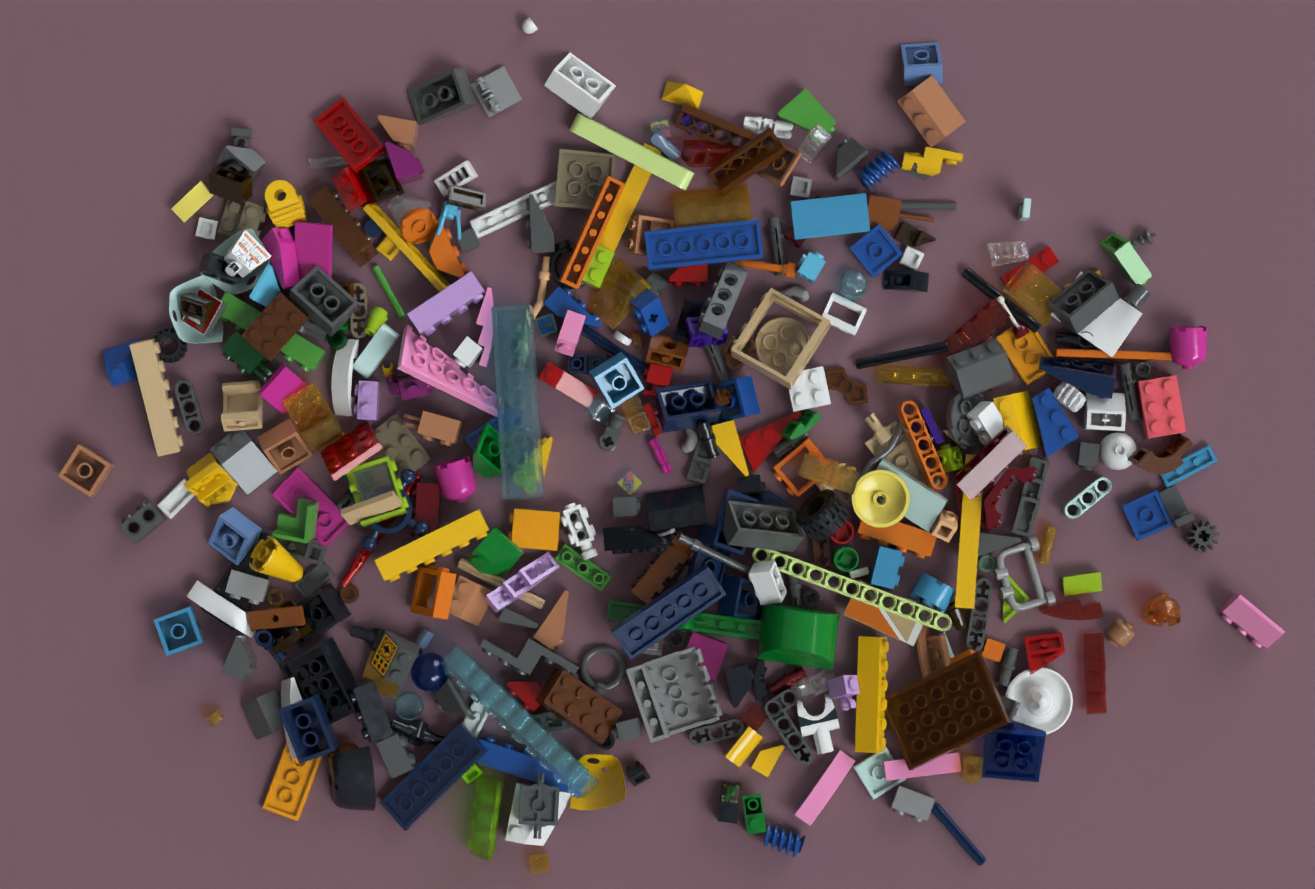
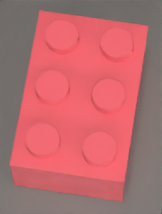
M1177 375L1135 383L1145 439L1186 432Z

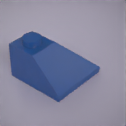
M140 339L103 350L105 368L111 386L117 387L138 380L129 345L140 341Z

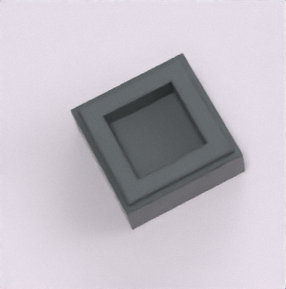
M473 228L462 232L460 240L455 235L463 253L481 246Z

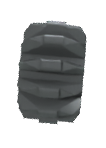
M1199 520V526L1193 522L1192 527L1194 530L1191 528L1187 529L1192 534L1191 536H1186V539L1193 540L1188 545L1190 547L1195 545V551H1199L1200 547L1202 552H1206L1207 547L1210 550L1214 549L1211 542L1218 544V540L1214 539V536H1219V533H1213L1217 527L1215 525L1210 527V521H1207L1204 525L1203 520ZM1201 531L1207 535L1204 541L1198 537L1199 534H1202Z

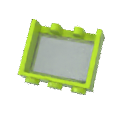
M389 456L356 466L346 473L350 483V491L354 496L356 504L392 490L402 502L401 507L360 521L363 527L407 513L406 508L409 507L406 496L402 497L401 489H403L401 479L396 478L395 471H398L395 460H391Z

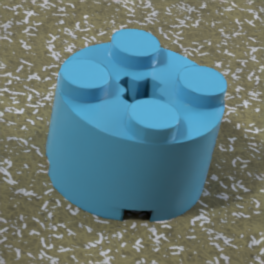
M923 573L912 590L910 597L917 601L922 599L921 604L928 608L934 606V610L944 613L956 591L936 578Z

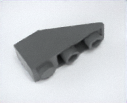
M530 194L529 199H526V210H530V218H527V229H531V237H527L528 248H531L532 253L555 252L554 230L534 195Z

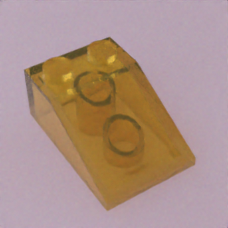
M1027 261L1002 290V292L1044 327L1054 318L1051 316L1052 311L1046 304L1062 291L1045 274Z

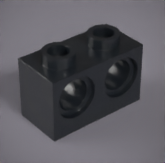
M213 252L203 255L198 271L199 274L232 286L242 281V277L238 273L235 276L227 274L225 268L229 264L224 260V256Z

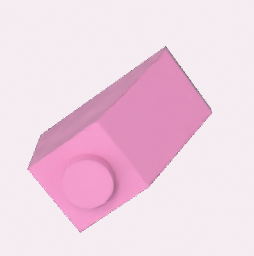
M570 310L567 311L554 351L573 357L585 322V315Z

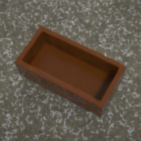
M555 668L535 702L588 739L601 744L605 742L623 712L564 669Z

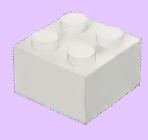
M823 366L803 370L792 389L787 388L792 412L831 404Z

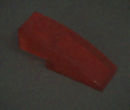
M1073 600L1040 609L1042 614L1066 620H1093L1104 617L1100 602L1081 606L1080 600Z

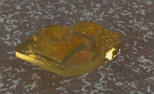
M638 394L621 403L634 435L652 428Z

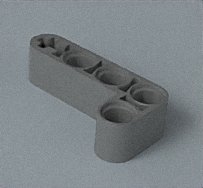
M786 688L767 700L764 710L798 763L809 765L813 761V753L786 713L787 709L797 703L798 695L793 689ZM787 692L794 694V700L790 703L784 701V694ZM770 703L778 705V710L775 713L768 711L767 707ZM781 719L788 720L789 725L786 729L778 727V722ZM797 735L799 743L791 745L789 743L790 736ZM801 747L804 753L809 752L808 760H800V752L798 750L794 752V750Z

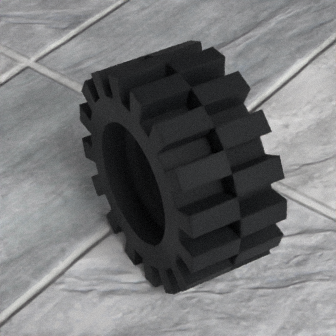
M161 329L160 332L156 333L155 337L153 336L155 342H158L160 345L161 353H158L160 361L174 363L180 361L185 356L184 353L187 352L186 345L188 344L178 337L175 329ZM167 338H172L176 342V349L172 353H166L162 348V343Z

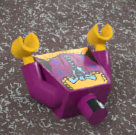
M390 363V368H385L384 364H382L383 376L386 377L389 392L392 395H399L401 400L427 396L436 388L409 374L394 376L393 364Z

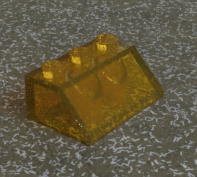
M809 451V454L804 453L796 474L797 476L850 495L854 494L860 474L856 472V467L848 464L842 467L837 465V460L827 458V461L820 459V454Z

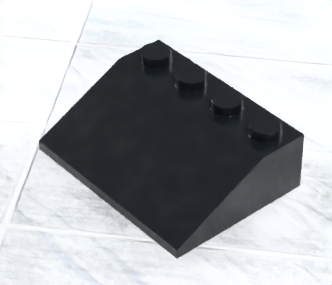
M333 637L279 664L286 679L294 677L302 699L319 693L331 724L357 711L355 704L350 702L348 693H350L349 687L356 681Z

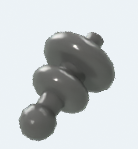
M1145 229V235L1139 234L1138 239L1131 241V245L1137 246L1139 243L1145 245L1146 241L1149 244H1153L1152 237L1156 236L1155 232L1151 234L1148 229Z

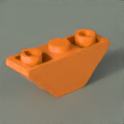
M443 226L440 235H435L429 253L438 271L461 279L468 273L464 263H459L457 257L460 256L456 245L452 246L449 240L453 238L449 228H444Z

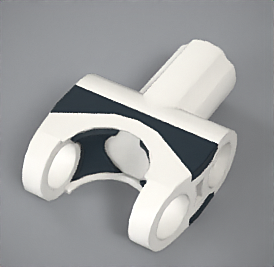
M824 694L826 703H824L823 711L818 715L809 714L803 707L802 700L797 701V715L802 737L813 735L817 754L834 751L830 731L840 729L836 709L832 699H830V694Z

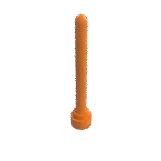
M751 260L730 262L740 267L780 272L786 275L787 278H795L797 263L791 262L784 265Z

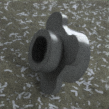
M1136 360L1133 362L1134 379L1145 378L1148 380L1151 378L1152 363L1150 361L1140 362Z

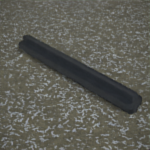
M967 267L963 271L962 276L1000 307L1002 305L997 302V298L999 296L1004 297V302L1013 317L1024 324L1029 330L1036 333L1040 329V323L973 270Z
M947 341L859 358L855 360L857 369L948 352L949 344Z

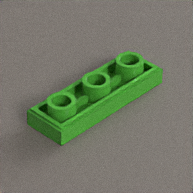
M567 544L563 545L554 558L601 592L612 577V575L589 559L584 561L582 555ZM581 564H585L587 566L586 571L580 570L579 567Z

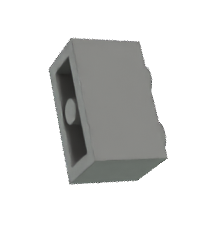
M231 570L225 592L230 593L229 597L240 600L241 597L248 598L249 603L259 605V602H265L271 580L238 570Z
M898 784L890 806L894 808L893 812L903 816L905 813L912 815L911 819L922 822L923 819L928 821L936 799Z

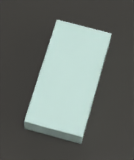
M1024 198L1019 203L1018 221L1029 219L1030 198Z

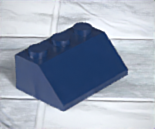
M711 380L655 389L657 415L663 433L698 427L697 422L702 419H708L709 425L718 424L721 410L713 398L715 392Z
M319 693L278 710L299 764L335 751L340 747Z

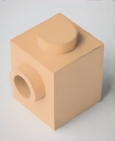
M943 509L932 527L931 535L949 543L958 529V516L952 511Z

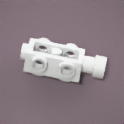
M575 502L564 506L565 510L561 512L560 520L564 527L567 526L569 531L567 537L570 544H574L575 548L581 547L583 552L581 555L584 561L597 556L596 548L593 549L591 541L595 540L596 531L592 524H588L586 518L589 517L586 507H581V504L576 506ZM571 514L576 515L577 518L575 521H572L570 519ZM578 532H582L584 534V537L582 539H579L577 537Z

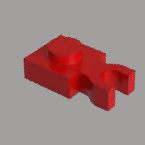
M650 403L643 405L655 436L662 434L656 419L658 415L655 405L652 407Z

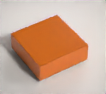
M987 638L982 651L983 657L1000 662L1006 644Z

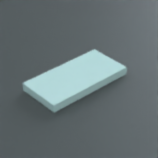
M883 458L876 470H887L897 474L908 487L910 503L904 517L929 532L948 499ZM882 497L877 498L882 503L884 502Z

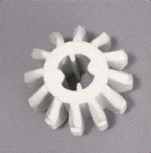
M1061 382L1053 393L1056 400L1072 412H1077L1081 409L1086 401V397L1067 382Z

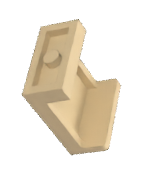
M259 380L222 383L223 414H221V422L224 432L262 428L263 397L257 393L261 389Z

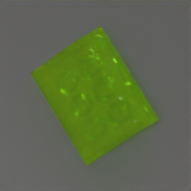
M481 776L480 780H476L475 791H478V799L473 801V810L476 811L475 818H471L470 829L473 830V837H469L468 849H471L470 854L492 861L495 854L504 778Z

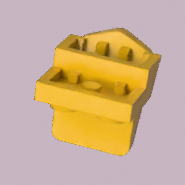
M211 453L200 459L186 471L189 480L184 483L186 489L196 495L199 502L207 507L228 503L236 490V486H238V483Z

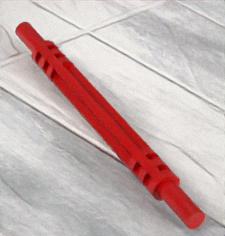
M415 473L416 478L414 482L408 484L404 490L409 498L413 494L411 493L413 486H416L422 477ZM395 508V509H393V510L387 511L386 513L391 512V511L398 510L399 508ZM397 516L380 521L379 524L390 527ZM379 533L376 539L377 545L385 533ZM362 547L350 564L349 571L340 582L342 586L346 587L355 574L360 572L374 550L367 551Z

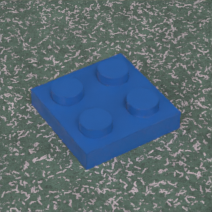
M880 224L849 248L872 278L903 255Z
M1157 490L1121 506L1137 541L1173 525Z

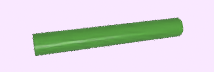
M376 265L372 270L399 319L406 316L379 265Z

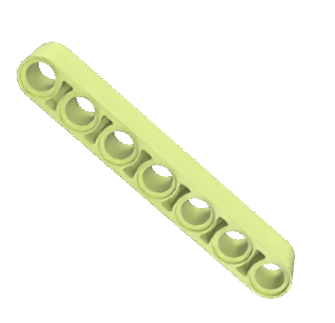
M577 113L569 129L571 132L681 189H687L694 175L693 171L583 114Z

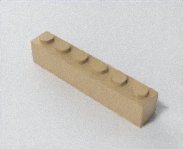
M154 338L131 343L129 346L157 456L180 452L182 446H184V440L182 435L178 434L179 420L173 414L172 409H175L173 398H169V381L164 379L165 365L163 360L160 361L158 353H161L160 345L158 342H155Z

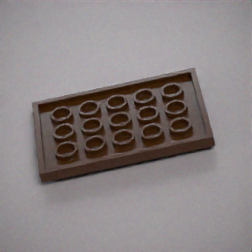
M977 651L885 697L887 700L885 712L909 770H914L1011 723L981 651Z

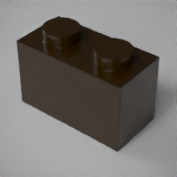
M218 165L209 174V193L243 205L252 196V176Z

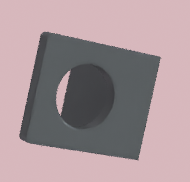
M999 694L1009 720L1014 721L1020 702Z

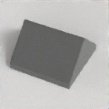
M277 689L241 705L257 740L284 728L278 711L281 709V697Z

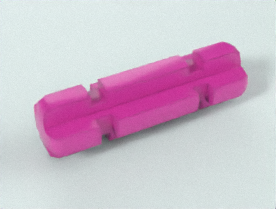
M655 437L649 440L650 447L653 448V453L658 464L661 465L660 468L663 474L671 472L672 467L667 462L668 459L663 448L660 447L659 439Z

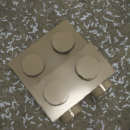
M228 200L217 232L231 237L241 230L253 229L260 239L262 230L259 229L261 223H265L268 213L265 212L264 206L248 201L242 205Z

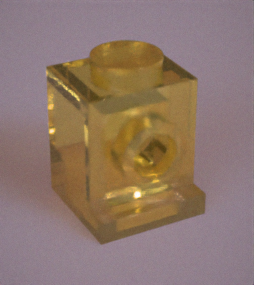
M962 755L961 778L965 779V783H977V780H982L983 757ZM972 765L975 770L970 773L968 772V767Z

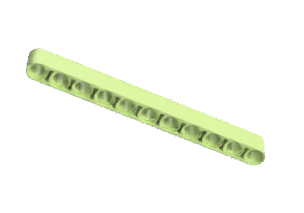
M756 548L753 551V559L756 562L772 561L778 557H783L785 564L782 567H778L782 573L938 631H948L952 626L951 618L942 612L774 550ZM761 550L767 552V557L763 561L757 558V554ZM802 564L803 571L800 574H795L793 572L794 565ZM815 570L821 572V578L817 581L811 579V573ZM832 577L839 579L837 587H830L829 580ZM856 584V593L849 594L847 592L848 585ZM869 590L874 591L876 595L872 601L865 599V594ZM886 597L893 598V606L886 608L883 605L884 599ZM904 604H910L912 611L907 615L903 614L901 607ZM928 611L930 613L929 620H920V613ZM942 617L947 618L949 622L945 628L938 626V620Z

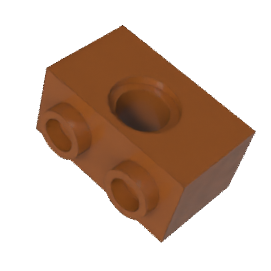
M656 334L651 338L645 362L683 371L689 345L675 341L673 338Z

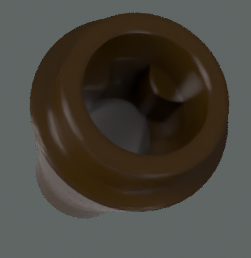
M955 601L948 605L945 613L951 618L956 629L962 630L968 626L964 609L954 608Z

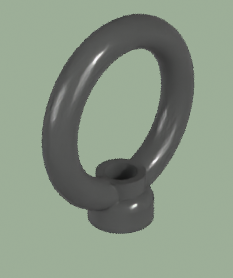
M594 647L581 660L580 674L583 681L601 696L605 697L606 691L613 690L619 686L625 677L626 664L624 658L612 647ZM600 653L611 655L618 664L617 676L607 684L594 682L588 674L589 661Z

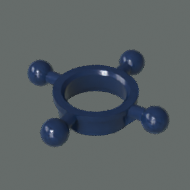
M404 469L400 474L403 485L401 494L402 497L406 496L409 507L406 508L407 513H405L400 523L392 527L382 526L378 522L370 524L373 530L369 536L364 537L362 540V547L365 550L372 551L376 548V539L380 532L385 534L396 533L406 525L414 528V532L418 536L428 534L429 525L426 522H417L411 518L412 503L409 496L404 492L406 486L414 482L416 478L415 472L412 469ZM360 485L364 500L393 490L392 486L387 485L381 486L371 492V494H368ZM349 487L348 493H349V495H350L352 498H354L353 494H352L351 491H350V487Z

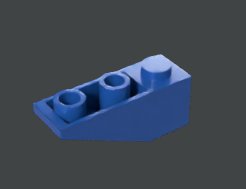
M558 286L544 302V305L559 318L565 319L567 311L570 310L586 316L584 325L598 329L602 326L599 323L601 319L594 313L590 315L585 310L587 306L580 300L576 302L571 297L573 294L566 287L562 289Z

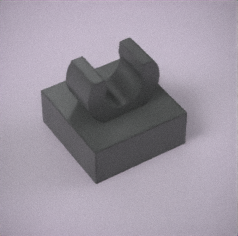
M232 128L231 136L235 138L234 145L238 147V142L244 140L245 147H249L248 139H253V131L251 129Z

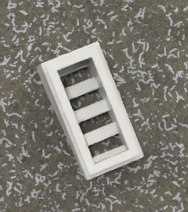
M469 160L435 179L434 182L443 197L448 195V190L442 180L445 179L448 186L453 185L449 178L451 175L456 183L455 186L462 187L477 178L478 175ZM462 168L466 169L467 173L469 174V177L466 176ZM457 171L459 172V174H460V176L462 177L463 181H460V179L458 178V176H457V174H456L455 172H457Z

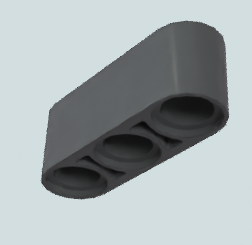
M180 380L175 384L174 389L185 427L191 434H201L205 430V422L195 388L191 382ZM183 384L189 386V391L186 394L180 392V387ZM192 402L195 407L191 413H188L185 409L186 404ZM195 420L200 423V428L197 431L191 429V423Z

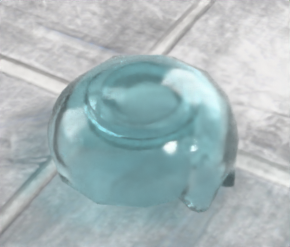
M848 270L842 274L838 290L842 297L850 301H857L866 294L868 280L862 272Z
M411 691L400 694L394 704L396 714L403 720L411 721L421 716L425 707L422 697Z

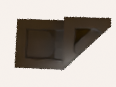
M904 221L901 222L893 239L909 247H917L936 240L933 236L916 229Z

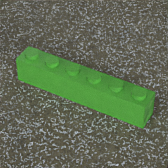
M226 291L221 300L227 303L219 319L226 323L228 320L235 323L234 328L244 332L262 312ZM295 334L281 350L284 353L282 357L291 362L293 360L300 363L299 367L307 372L310 369L315 371L326 354V351L298 334Z

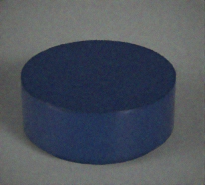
M369 219L364 224V232H367L371 238H378L383 233V230L373 219Z

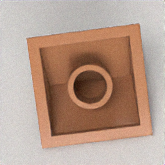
M784 144L782 146L785 148L786 153L756 173L782 189L802 156L801 152Z

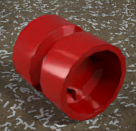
M846 520L843 526L829 538L837 544H845L852 539L854 528Z

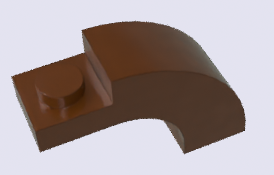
M1178 434L1163 450L1152 453V451L1140 446L1128 460L1133 465L1151 474L1169 473L1184 463L1180 457L1188 451L1193 443L1189 438Z

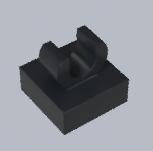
M635 761L637 768L631 770L629 765L626 767L628 771L626 775L634 787L651 778L644 765H641L639 761Z

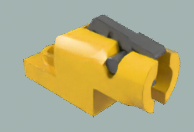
M925 147L923 155H921V152H904L901 170L926 180L929 176L939 175L943 160L946 161V164L956 166L957 163L962 162L963 154L931 147Z

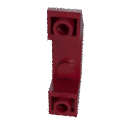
M1036 467L1006 470L983 500L987 529L992 530L994 528L996 530L1003 521L1000 519L1002 514L990 505L992 503L995 505L999 501L1001 490L1003 488L1007 489L1013 482L1011 477L1014 476L1023 484L1031 483L1037 476V473H1035Z

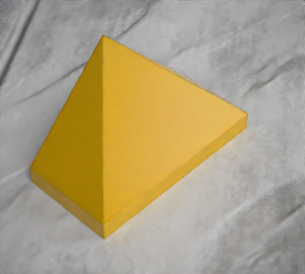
M667 81L661 100L681 106L687 104L699 109L703 92L687 84Z

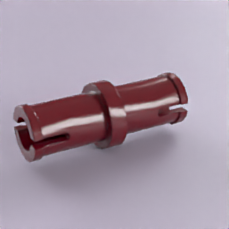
M800 666L789 674H783L782 678L768 684L773 695H776V693L787 687H793L792 684L807 677L803 667Z

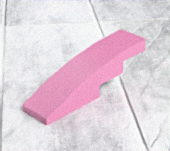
M489 287L487 288L476 322L477 325L483 327L478 345L484 347L479 365L485 368L488 367L495 330L493 290Z
M839 750L794 816L810 827L856 761Z

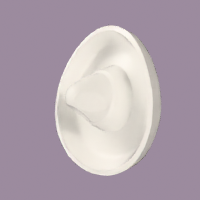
M1041 668L1034 674H1030L1029 669L1021 672L1012 680L1005 696L1020 702L1017 714L1012 722L1019 729L1032 735H1046L1061 728L1069 718L1073 706L1072 692L1067 681L1059 673L1047 668Z

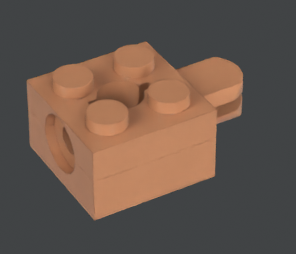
M423 411L421 418L407 414L403 415V418L420 422L419 426L404 421L401 422V425L418 429L417 433L421 434L420 438L432 442L434 438L439 439L440 444L451 447L452 443L457 444L463 422Z

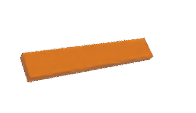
M1054 350V357L1172 360L1170 352L1117 351L1111 357L1102 350Z

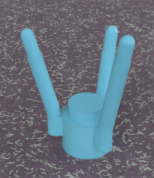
M447 201L443 202L438 219V229L430 241V246L435 235H440L445 219L453 220L456 217L457 238L461 239V210L457 209L458 206L449 205Z

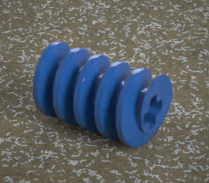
M882 151L881 157L876 156L875 162H869L870 168L866 165L863 166L864 172L859 170L857 175L862 185L871 192L870 185L876 188V180L882 183L881 176L888 178L887 171L895 173L893 166L900 168V166L889 153Z
M769 823L764 834L763 847L771 843V850L778 846V852H781L785 848V855L793 851V857L795 858L801 852L805 835L801 839H799V833L792 837L791 830L785 834V829L781 828L777 832V826L774 825L770 829Z

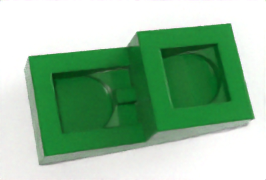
M807 409L799 421L791 420L780 435L791 440L798 438L810 430L822 416L816 411Z

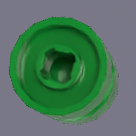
M841 547L835 551L833 564L838 570L850 572L858 565L859 556L853 548Z

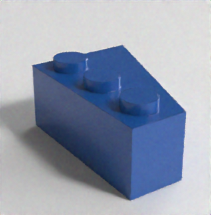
M1049 388L1030 398L1044 458L1079 437Z

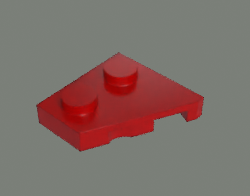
M1062 632L1025 637L1023 640L1030 674H1034L1065 653Z

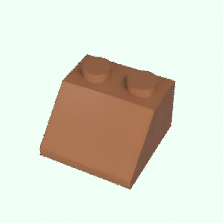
M378 115V120L398 147L406 151H410V148L415 149L419 125L416 121Z
M291 418L257 437L264 453L280 475L313 456Z
M460 575L454 586L449 613L479 626L489 606L484 598L492 590Z

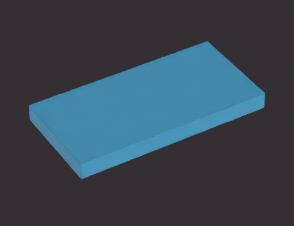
M866 193L790 202L794 240L870 231Z

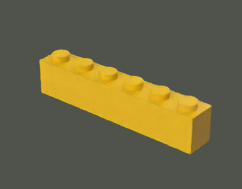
M480 509L374 561L384 581L389 580L391 583L401 578L399 574L405 571L407 574L418 570V565L424 563L426 566L434 562V557L440 554L442 557L453 553L452 548L459 546L461 549L469 545V540L475 537L479 540L488 536L486 532L490 529Z
M858 636L857 679L860 694L857 695L855 752L882 753L886 746L884 730L887 725L885 719V710L887 708L885 691L888 688L886 680L888 661L886 660V655L889 650L887 637Z

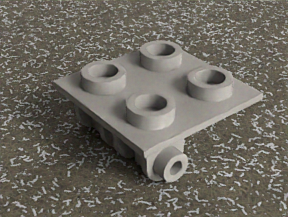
M504 66L483 78L476 79L474 83L470 84L489 118L522 100Z

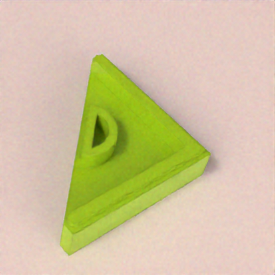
M1009 576L1010 585L1014 590L1015 601L1019 604L1028 602L1030 598ZM1005 598L1003 599L1002 621L1006 623L1018 611L1012 609Z

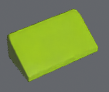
M1101 572L1061 577L1064 596L1102 591Z

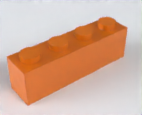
M860 520L856 531L860 533V538L869 541L871 538L877 539L878 544L886 547L889 544L895 545V550L907 553V550L915 552L914 556L925 559L926 556H931L937 538L931 535L930 532L900 522L889 527L876 528Z

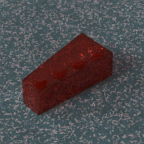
M994 298L944 340L949 344V351L938 353L937 355L945 363L946 357L975 347L981 340L984 343L992 336L991 331L995 328L999 330L1007 323L1005 320L1010 314Z

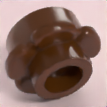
M717 388L713 398L718 405L723 406L730 403L731 395L728 390Z

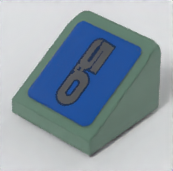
M553 313L535 319L540 337L559 332Z

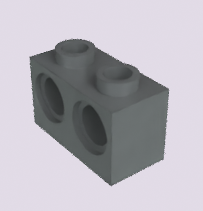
M143 502L137 507L138 511L134 515L130 513L121 520L123 522L120 525L121 529L134 544L139 543L167 520L153 502ZM148 510H152L154 513V518L151 521L145 518V513ZM133 522L139 525V530L136 533L130 530V525Z

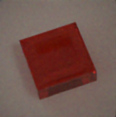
M753 704L741 720L757 731L768 716Z

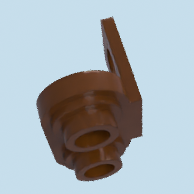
M732 336L723 352L727 355L725 361L728 368L739 370L744 366V363L731 356L730 347L734 339H737L735 336ZM750 337L741 351L748 356L751 355L755 348V341L752 337Z

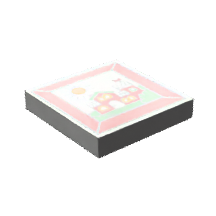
M199 288L196 293L197 295L215 300L210 318L205 322L184 315L182 322L204 336L209 337L227 303Z

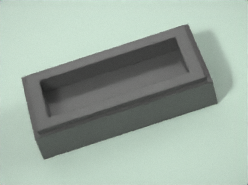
M323 561L322 566L317 565L299 581L295 582L293 586L305 599L335 575Z

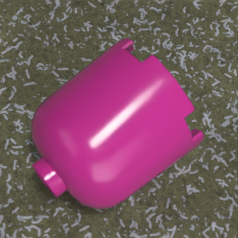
M1191 325L1169 327V351L1172 362L1182 365V369H1194V365L1203 363L1207 355L1208 327L1199 326V328H1191Z
M464 456V459L459 461L457 458L440 462V465H434L443 496L448 500H457V503L468 501V496L473 495L477 488L470 456Z

